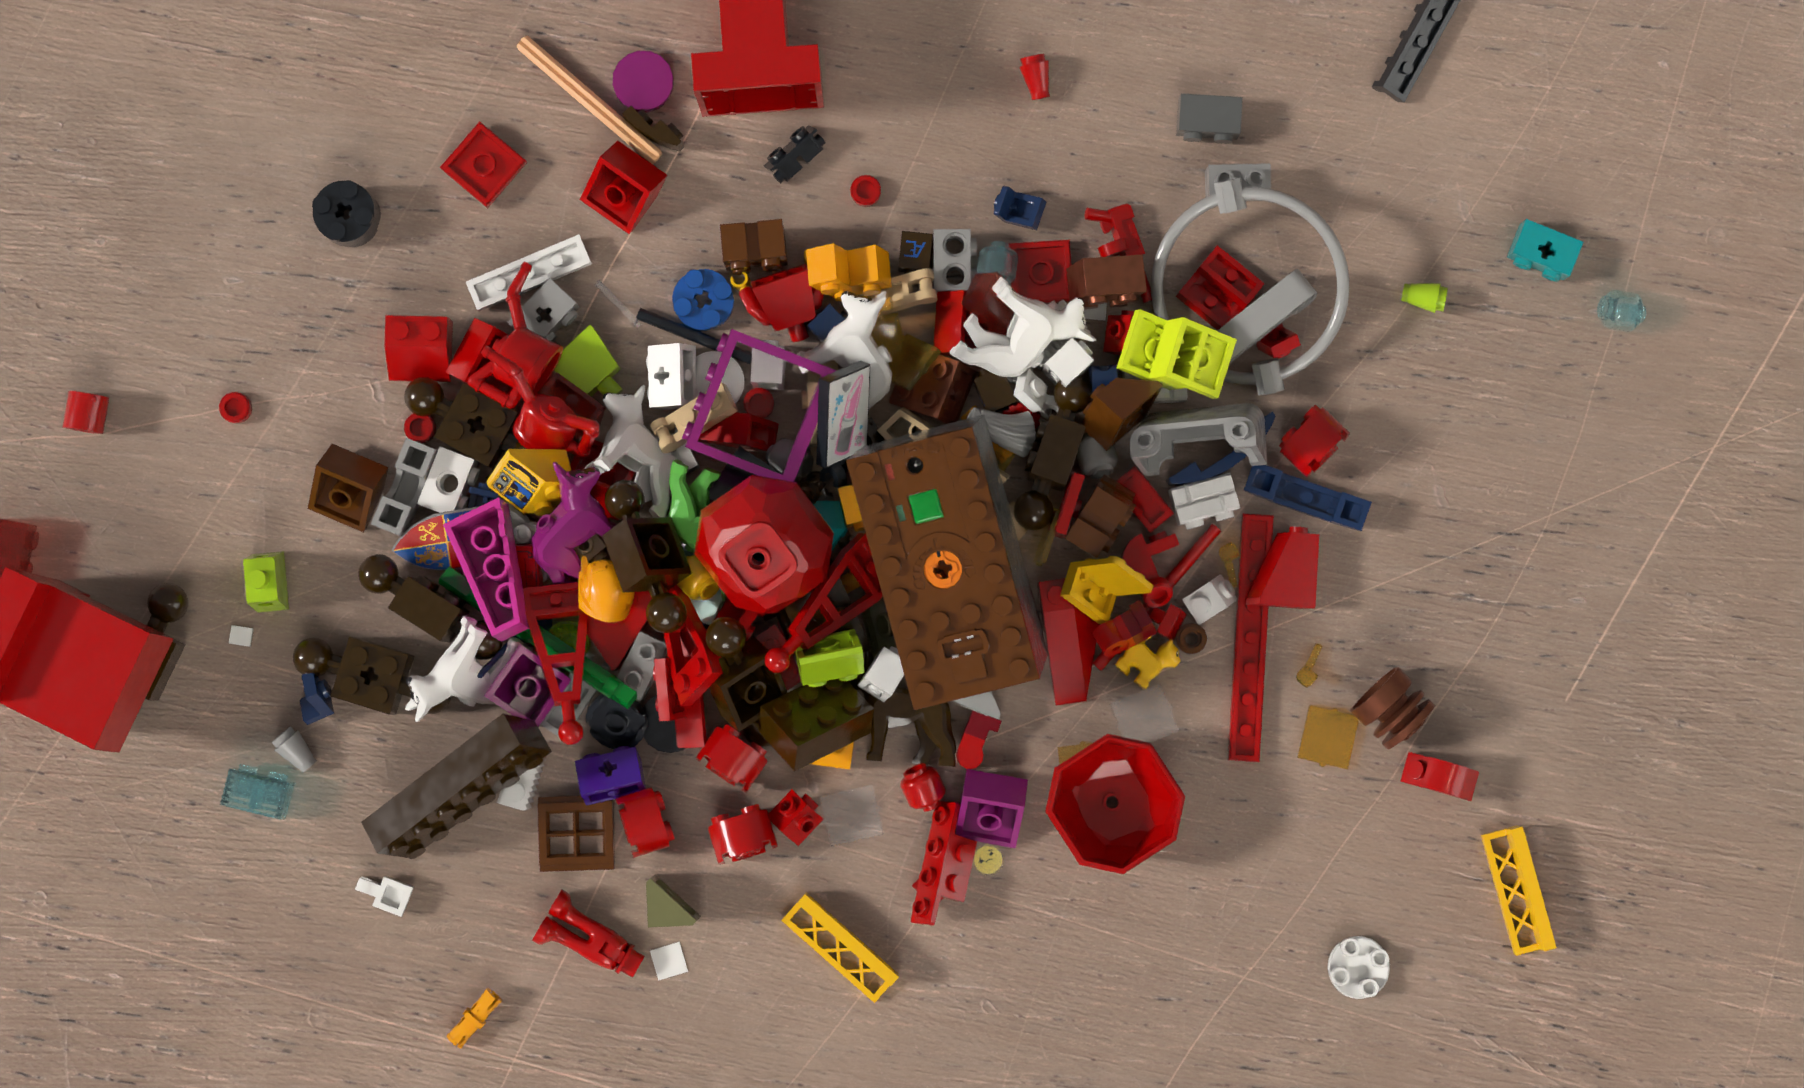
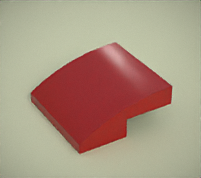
M1217 245L1175 297L1212 327L1219 330L1246 308L1265 283Z

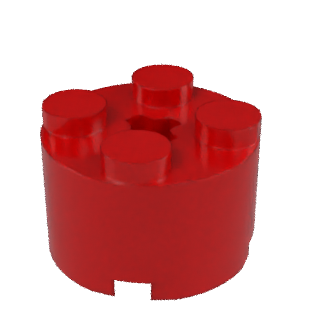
M1316 405L1303 416L1304 420L1300 424L1301 427L1297 430L1293 426L1281 438L1282 442L1279 445L1281 448L1280 453L1307 478L1312 471H1317L1338 450L1336 444L1341 439L1345 442L1350 435V432L1324 407L1319 408Z
M725 724L723 729L716 727L695 758L699 762L702 758H705L708 761L705 766L707 769L733 786L740 782L744 785L741 791L747 793L768 762L764 757L767 751L754 742L748 745L740 740L741 733Z
M652 787L615 798L618 805H624V808L618 811L628 844L630 843L631 846L636 845L637 848L631 851L633 858L670 847L669 841L675 840L670 822L668 820L663 821L660 811L666 810L661 792H654Z
M759 804L742 808V814L731 817L727 813L711 818L712 825L708 827V832L719 865L725 864L724 858L730 857L732 862L762 854L766 852L765 845L770 843L773 849L778 847L767 809L761 810Z

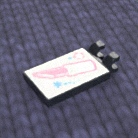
M863 361L819 378L816 465L822 467L820 481L826 482L834 479L833 486L836 488L847 484L846 472L849 470L846 460L863 446L867 445L871 364Z

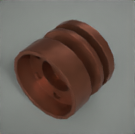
M1399 667L1393 668L1362 695L1350 710L1364 726L1373 723L1377 719L1381 722L1373 735L1376 738H1380L1389 731L1382 742V745L1388 750L1410 738L1425 723L1428 715L1435 707V704L1430 699L1416 706L1424 696L1421 690L1410 696L1405 694L1412 680Z

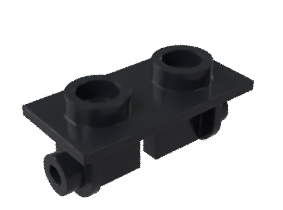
M809 125L806 128L804 126L800 127L790 136L791 142L783 149L778 147L767 157L768 162L764 167L771 172L776 170L773 177L780 184L784 180L788 182L803 168L796 160L799 155L808 163L823 150L822 146L826 142L819 134L815 137L813 136L817 132L816 128Z

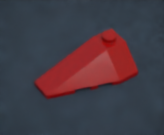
M1065 578L1037 583L1056 706L1087 701L1097 642L1093 632L1099 626L1097 622L1060 596Z

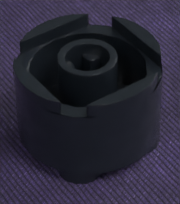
M351 180L333 182L325 186L312 202L313 219L316 227L333 243L354 248L366 244L375 236L381 218L380 208L374 197L359 184ZM349 209L350 218L345 220L343 218L344 211Z

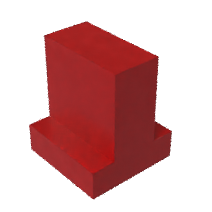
M719 0L723 51L691 53L693 90L702 117L824 108L818 44L789 46L786 0Z
M5 567L0 577V704L93 750L119 753L174 638L89 598V594L60 580Z

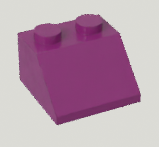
M521 644L484 695L511 715L535 721L538 727L554 706L539 657ZM553 668L560 692H563L571 679Z
M967 769L955 834L977 842L1016 848L1025 808L1028 780Z

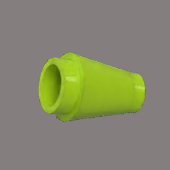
M1405 283L1401 301L1432 313L1436 311L1444 312L1448 287H1442L1441 283Z

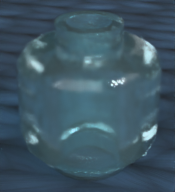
M991 242L990 246H986L979 251L977 277L988 288H992L1000 277H1003L1011 284L1016 279L1018 254L1009 248V244L1006 242Z
M1611 290L1599 300L1597 316L1605 328L1631 332L1644 321L1646 307L1643 304L1642 298L1637 293Z

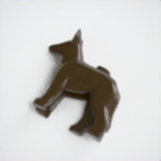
M870 650L865 652L864 672L867 671L874 659ZM865 673L858 674L857 678L849 680L856 690L862 691L865 700L874 708L871 726L872 744L870 751L866 755V760L882 761L889 728L904 726L914 722L920 748L918 754L913 757L912 763H925L928 765L936 746H938L941 752L938 766L955 767L956 741L952 732L951 712L947 702L914 710L908 687H896L892 696L885 702H882L857 686Z

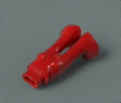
M561 889L548 914L580 929L589 935L590 939L586 940L546 916L532 941L541 945L550 941L558 942L596 965L610 970L615 969L617 974L621 971L633 978L645 956L633 949L635 945H628L629 943L614 930L577 910L572 905L570 894Z

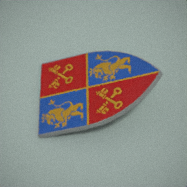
M478 507L437 513L418 521L401 535L393 546L392 551L405 561L426 569L446 570L449 566L454 569L462 568L443 524Z

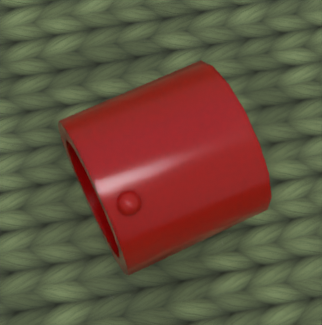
M68 391L62 428L103 434L109 397Z

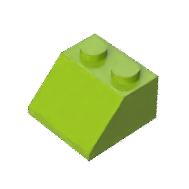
M855 629L831 633L809 649L799 647L795 651L799 676L803 686L820 687L825 685L827 681L838 678L841 681H849L857 678L858 674L865 673L862 645Z

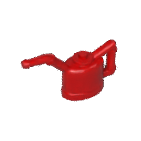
M524 261L509 286L506 297L515 330L509 336L505 335L501 340L496 339L492 349L521 367L534 394H539L553 374L561 358L563 346L549 341L526 326L520 302L521 295L519 294L529 272L531 273L532 265ZM489 361L468 378V385L475 389L477 393L480 392L500 403L504 408H515L521 399V395L512 379L508 377V373L492 361ZM493 375L496 379L512 387L510 393H506L486 382V379Z
M485 346L481 354L485 359L488 358L508 373V377L512 379L524 400L520 414L513 426L514 436L519 443L526 449L566 450L567 455L570 452L580 459L589 456L593 442L599 435V423L592 419L577 416L561 398L546 394H534L521 367L493 351L491 347ZM577 429L584 431L580 443L573 440Z

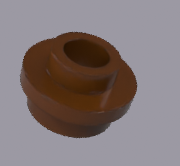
M1188 623L1177 631L1176 643L1184 653L1196 654L1204 649L1207 643V635L1200 625ZM1188 633L1196 635L1197 640L1195 644L1190 645L1186 642L1185 638Z

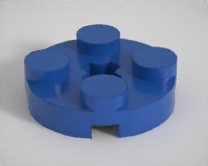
M709 269L690 270L677 282L673 291L672 301L675 313L684 325L697 331H709L719 325L721 326L732 314L734 308L732 288L725 277L716 271ZM703 292L709 293L708 298L712 300V303L710 305L705 304L703 308H699L695 297L702 295Z

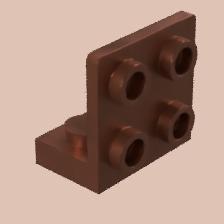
M912 346L909 348L889 403L929 416L943 425L956 422L960 417L977 371L961 361Z

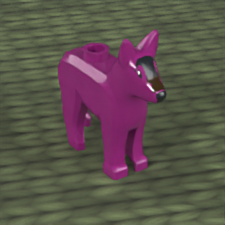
M553 462L554 470L559 479L561 503L550 515L545 514L539 519L536 525L537 530L532 537L534 559L550 576L554 585L573 583L579 579L581 561L574 550L575 547L581 545L595 534L603 537L605 533L617 525L607 518L600 502L590 494L591 489L600 477V471L597 467L566 472L557 462Z

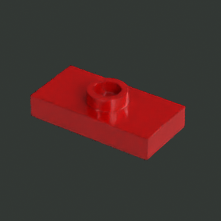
M1136 466L1132 467L1116 481L1136 493L1132 500L1136 504L1133 513L1150 533L1175 514Z

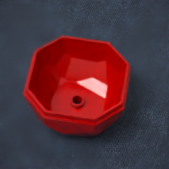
M751 475L701 510L694 554L735 607L763 614L777 613L805 596L827 577L834 532L797 482ZM755 553H762L765 559L757 561L753 555Z
M1106 734L1054 768L1045 812L1079 865L1125 874L1177 840L1186 796L1151 743ZM1110 796H1114L1117 799V805L1114 808H1109L1106 805V800Z

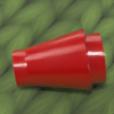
M1044 53L1021 58L1022 66L1019 69L1032 100L1050 97L1049 60H1045Z

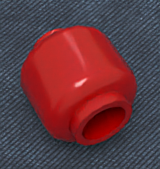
M920 763L908 768L903 773L904 778L901 780L900 787L910 807L923 809L924 812H928L941 804L939 800L945 795L946 788L936 768Z

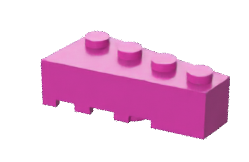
M498 497L443 524L491 636L502 642L529 629L509 504Z

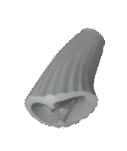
M976 407L970 411L967 419L985 414L993 443L1021 457L1028 455L1037 435L1034 421L1029 411L1013 415L1001 414Z

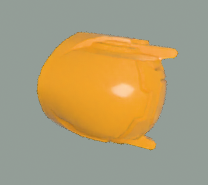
M583 556L578 582L579 609L585 614L604 622L624 620L629 615L635 592L623 593L611 560L601 559L588 563L587 557Z

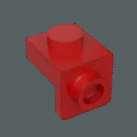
M1282 323L1256 343L1258 350L1273 358L1285 357L1291 353L1292 349L1301 345L1298 335L1284 328Z

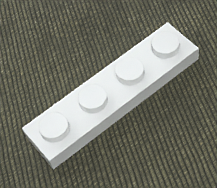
M578 234L466 281V285L476 309L482 311L506 301L508 288L524 261L532 265V269L526 278L520 294L542 286L549 278L556 280L592 265V262L581 236Z

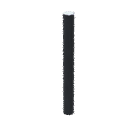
M639 309L636 316L637 320L717 351L720 339L645 309ZM735 346L731 357L750 365L752 362V352Z

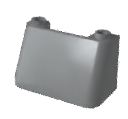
M1251 403L1154 412L1144 417L1131 435V459L1144 476L1160 475L1159 468L1166 459H1174V444L1226 439L1234 447L1236 453L1242 452L1248 456L1252 466L1267 465L1264 415L1258 406Z

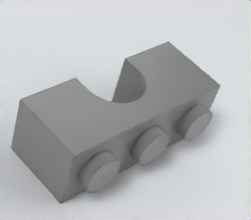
M408 438L405 439L394 466L397 470L393 484L385 496L382 495L371 525L399 536L411 527L419 507L417 502L438 452L436 449Z

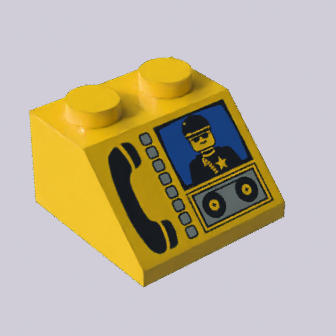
M508 449L488 478L487 486L522 513H535L539 516L552 513L561 501L559 479L554 470L553 462H557L566 472L571 471L567 451L560 449Z

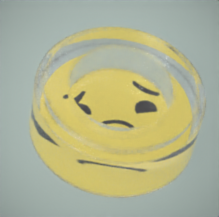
M984 844L975 850L973 865L979 873L990 876L1001 870L1004 857L998 847L992 844Z

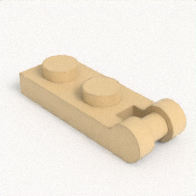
M929 268L920 269L891 278L892 287L881 290V292H887V299L879 311L878 317L916 305L936 302L938 300L937 293L932 287V281H934L933 270ZM920 284V291L913 292L912 285ZM871 295V296H868V297H870V298L873 299V298L876 297L877 295Z
M722 382L701 434L738 411L727 385ZM697 397L668 416L658 418L650 424L654 435L660 439L658 445L662 453L673 452L686 444L687 440L682 439L688 421L694 423L699 412L693 409ZM676 427L678 432L671 435L670 430Z

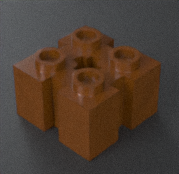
M782 219L763 220L756 223L720 224L723 263L726 270L732 271L733 275H743L742 272L749 274L751 273V267H763V272H776L782 270L781 266L788 265L785 229Z
M1104 474L1075 519L1065 539L1096 558L1102 550L1108 553L1120 532L1116 527L1118 524L1124 527L1136 507V504L1132 502L1136 493Z

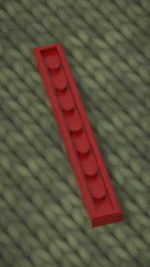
M1242 514L1227 759L1231 761L1260 762L1269 606L1245 604L1246 597L1272 545L1274 515Z

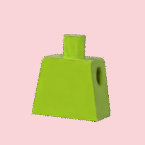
M589 325L563 349L554 372L589 398L598 390L603 395L608 392L620 394L623 391L620 385L612 378L621 368L597 331Z
M284 551L252 554L245 558L243 566L247 604L258 613L289 610Z

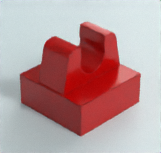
M1170 604L1167 612L1153 608L1149 615L1153 622L1159 624L1156 632L1168 640L1172 639L1173 641L1187 616L1182 609Z

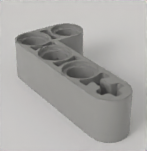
M1299 269L1291 272L1217 330L1220 333L1237 339L1230 363L1292 314H1298L1316 299L1317 291Z

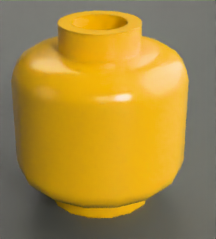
M696 555L686 556L692 574L678 583L677 586L692 600H708L712 598L720 587Z

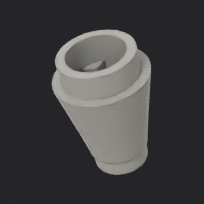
M291 726L271 742L276 747L274 751L296 768H299L302 773L317 761L299 730L295 731Z

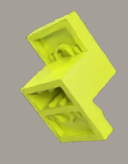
M1138 309L1134 311L1116 369L1143 380L1159 381L1163 385L1162 387L1167 390L1187 388L1209 398L1216 399L1219 398L1237 339L1185 317L1165 320Z

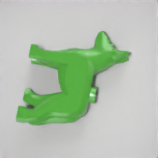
M676 459L672 461L669 477L672 498L668 517L672 518L680 541L686 544L685 549L695 553L700 512L710 504L709 489L713 481L720 479L721 472L712 468H705L688 487L685 480L689 466ZM721 590V598L722 601L726 600L727 596Z

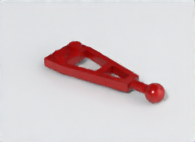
M858 533L838 553L828 568L827 577L816 586L789 626L788 630L792 637L781 648L775 647L766 653L765 665L771 672L780 673L785 671L790 664V656L799 647L809 649L883 597L866 533ZM848 566L866 594L838 613L827 595ZM819 609L827 621L810 633H807L805 628Z
M578 582L523 588L529 631L554 705L562 706L563 723L558 729L559 738L567 745L577 744L583 738L584 730L582 725L576 721L574 704H580L589 619V615L579 609ZM579 616L576 652L548 655L537 620ZM574 666L572 691L560 692L553 668Z
M675 585L667 591L683 600L687 616L681 628L672 633H664L674 690L677 693L680 705L692 706L723 672L717 655L707 646L706 629L690 598ZM685 625L699 650L686 664L679 634Z

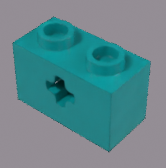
M1525 219L1518 227L1506 258L1514 260L1513 265L1524 270L1536 269L1542 272V277L1559 282L1560 279L1565 280L1570 277L1584 242ZM1542 247L1546 248L1545 253L1549 255L1545 259L1541 257L1542 252L1539 250Z

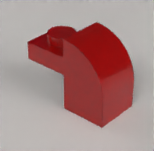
M1166 531L1150 536L1148 537L1150 540L1149 544L1145 543L1142 533L1138 534L1126 544L1120 558L1125 560L1126 565L1134 571L1143 574L1146 580L1159 577L1151 556L1180 545L1175 533L1168 536Z
M1408 752L1400 782L1471 801L1479 771L1433 757Z

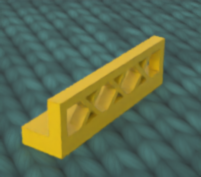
M1515 825L1482 834V842L1514 955L1518 956L1536 950L1548 951L1557 948L1523 826ZM1507 836L1509 849L1504 858L1493 852L1491 839ZM1511 855H1512L1514 864L1508 861ZM1496 859L1502 861L1499 867L1497 866ZM1506 864L1517 872L1518 878L1512 888L1501 881L1500 874ZM1519 885L1521 886L1522 894L1517 892ZM1504 888L1510 891L1507 898L1504 892ZM1514 894L1524 899L1526 909L1521 918L1513 915L1509 910L1508 905ZM1528 915H1529V919H1530L1531 924L1525 922V920H1526V918H1527ZM1512 918L1518 921L1515 928ZM1522 925L1533 930L1536 943L1522 947L1519 946L1517 934Z
M807 892L781 920L874 1003L899 978V974ZM802 907L812 916L813 927L799 928L790 919ZM816 921L820 923L823 927H817ZM828 930L836 938V948L823 949L817 942V931ZM813 931L814 940L805 932ZM839 941H840L844 946H846V947H841V948H840V943H839ZM851 951L859 958L860 968L846 969L842 966L840 952ZM828 952H837V960ZM863 962H864L869 968H863ZM863 972H875L884 980V983L875 993L864 985ZM851 973H860V981Z

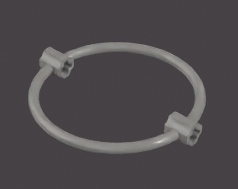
M1241 177L1215 182L1216 193L1192 205L1181 214L1166 232L1159 245L1152 267L1151 297L1153 309L1156 316L1170 320L1163 295V278L1166 262L1174 243L1183 230L1204 212L1216 206H1219L1220 214L1234 212L1247 208L1246 200H1262L1279 204L1302 216L1321 235L1334 262L1337 277V295L1331 319L1317 342L1306 353L1291 363L1280 367L1279 359L1264 360L1252 364L1253 372L1227 370L1224 379L1225 382L1256 385L1258 395L1272 394L1284 390L1283 379L1300 372L1317 360L1337 335L1344 320L1349 300L1348 266L1343 249L1333 230L1307 204L1280 191L1259 187H1243Z

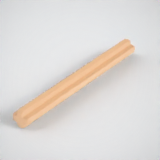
M524 36L519 41L517 48L521 53L651 164L656 163L660 159L662 152L657 146L529 36Z

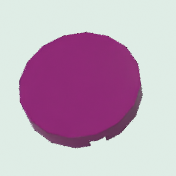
M636 51L627 54L618 62L613 72L612 85L617 98L624 106L628 108L632 106L637 112L643 109L648 113L661 108L669 96H671L674 77L669 64L660 55L651 51Z

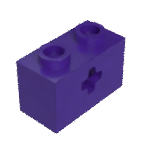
M622 746L615 748L613 752L602 755L591 753L575 761L580 795L586 806L613 800L646 789L641 757L636 747Z

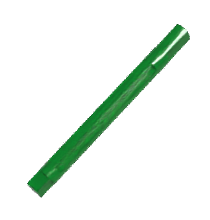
M449 566L439 578L438 584L481 612L466 576ZM539 626L548 655L576 652L574 648ZM529 629L515 635L535 648ZM585 656L583 681L609 699H613L626 709H629L637 699V692ZM574 666L563 667L574 675Z

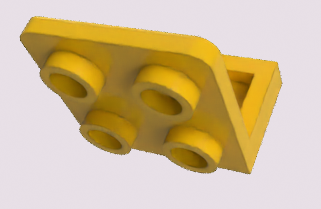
M1109 556L1105 559L1096 560L1088 558L1084 561L1070 562L1060 596L1095 622L1102 624L1110 620L1117 596L1151 593L1153 585L1145 579L1143 574L1134 571L1126 565L1125 560L1120 557Z

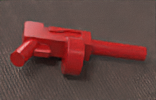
M1126 203L1107 211L1086 208L1085 220L1099 222L1103 233L1107 234L1111 231L1114 237V241L1097 248L1100 257L1145 254L1132 220L1135 216L1131 205ZM1145 273L1146 292L1141 294L1143 303H1148L1152 301L1151 286Z

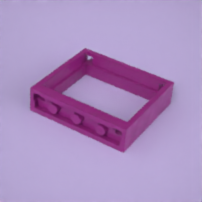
M731 329L729 335L722 334L716 349L722 352L718 363L711 362L705 380L709 381L710 384L706 394L700 392L693 409L699 412L695 422L688 421L682 436V439L687 440L685 447L758 476L794 482L818 422L819 381L782 474L698 442V439L737 342L820 374V378L836 370Z

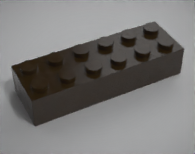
M503 713L361 823L378 854L409 859L417 858L426 851L425 848L432 842L446 837L449 834V830L457 823L470 819L473 815L472 812L477 808L492 802L496 798V794L503 788L516 784L520 779L519 776L527 770L541 765L544 761L543 758L552 751L535 721Z

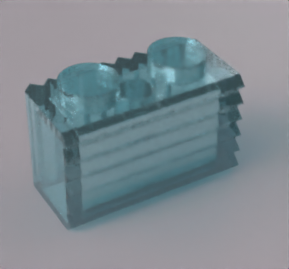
M239 764V768H229L220 805L279 820L286 819L295 782L287 781L288 775L270 771L269 776L258 774L257 767L246 764Z

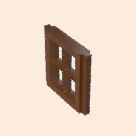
M581 796L538 797L540 872L614 870L613 800L586 806ZM602 812L603 829L579 830V813ZM573 813V830L550 831V814ZM603 835V853H580V836ZM573 836L574 854H550V837Z

